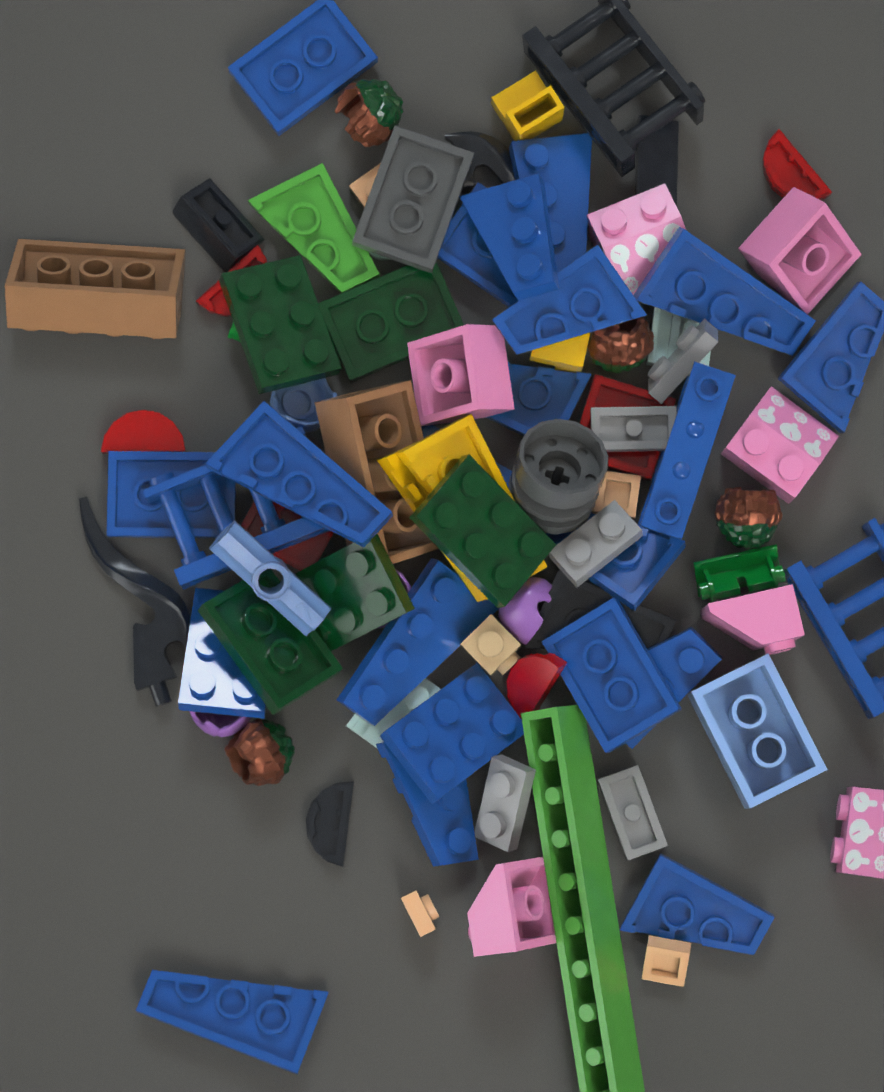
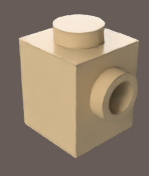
M492 614L461 643V646L490 676L497 670L504 675L521 658L516 653L521 644Z

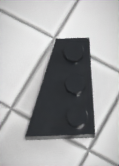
M558 569L552 583L553 587L549 592L552 600L549 603L544 602L539 613L543 618V622L525 648L545 649L542 643L543 640L614 597L588 581H585L576 588L565 574ZM620 602L647 649L669 638L676 619L641 604L633 611Z

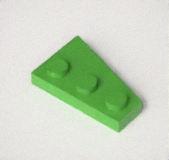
M323 163L248 200V204L340 294L380 277V273L369 252L352 246L357 229Z

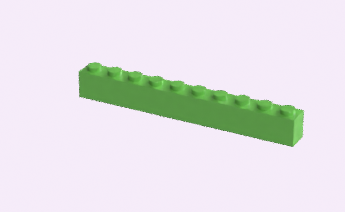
M578 705L559 706L521 713L529 767L536 769L532 789L579 1091L645 1092L587 721Z

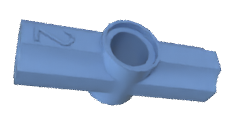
M235 520L217 536L209 547L216 556L253 588L258 597L269 602L305 636L314 631L331 610V607L287 568L283 560L270 553ZM266 569H276L281 572L282 580L277 586L267 588L258 582L260 574Z

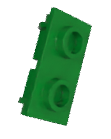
M777 544L693 563L697 595L701 597V600L710 599V602L741 594L740 588L747 586L748 591L753 592L771 587L773 589L778 588V583L786 581L782 565L779 566Z

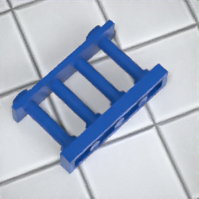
M694 361L690 376L685 378L676 405L677 415L665 451H661L637 523L640 528L647 529L650 534L667 539L674 537L682 540L736 375Z
M302 426L296 428L306 437ZM206 465L174 477L173 472L164 473L149 481L151 487L142 490L148 503L159 499L162 502L184 557L180 560L182 566L174 569L183 590L232 570L215 554L206 556L204 551H199L176 493L200 483L220 533L234 520L216 478L220 474L208 469ZM249 490L264 525L260 528L262 534L254 538L270 553L274 554L330 531L303 516L301 519L286 524L284 519H279L271 500Z
M875 518L861 526L867 538L817 567L813 568L811 565L805 567L802 560L784 570L785 580L788 585L793 584L798 602L868 719L884 712V676L880 679L877 676L871 678L863 665L867 661L866 656L884 646V627L857 642L855 639L849 641L841 626L845 624L844 619L884 597V577L836 605L833 602L827 604L819 589L823 588V582L875 552H877L884 564V523L879 525Z

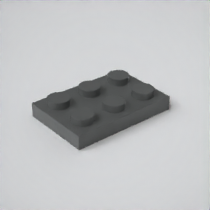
M395 125L355 232L352 246L432 273L471 167L474 152Z

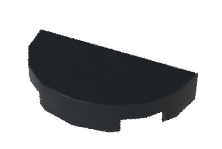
M354 781L335 783L322 790L311 802L306 817L307 837L314 850L327 862L342 867L344 866Z

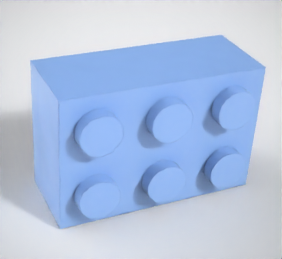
M769 653L687 694L744 809H750L828 770Z

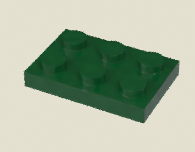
M301 255L221 274L219 282L259 394L336 376L340 373L342 368Z
M437 262L432 273L407 265L318 303L350 383L409 359L408 342L464 325Z
M470 454L462 456L409 517L497 608L505 607L556 546L546 533Z
M378 534L365 547L353 542L295 573L302 582L331 607L325 619L315 629L330 651L415 609Z
M266 569L260 574L258 582L264 587L272 588L277 586L280 580L272 569ZM244 580L203 603L198 609L200 615L272 715H275L332 679L343 669L316 630L305 636L269 602L258 597L253 588Z

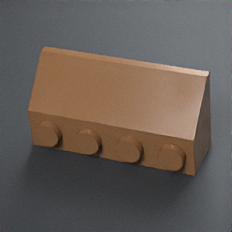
M18 239L5 283L7 328H18L26 331H64L69 334L97 333L113 337L129 335L144 336L152 339L176 338L182 308L185 249Z
M411 380L314 402L326 455L393 513V517L377 533L392 564L439 549L409 518L414 512L377 461L424 439ZM345 538L347 546L353 543Z

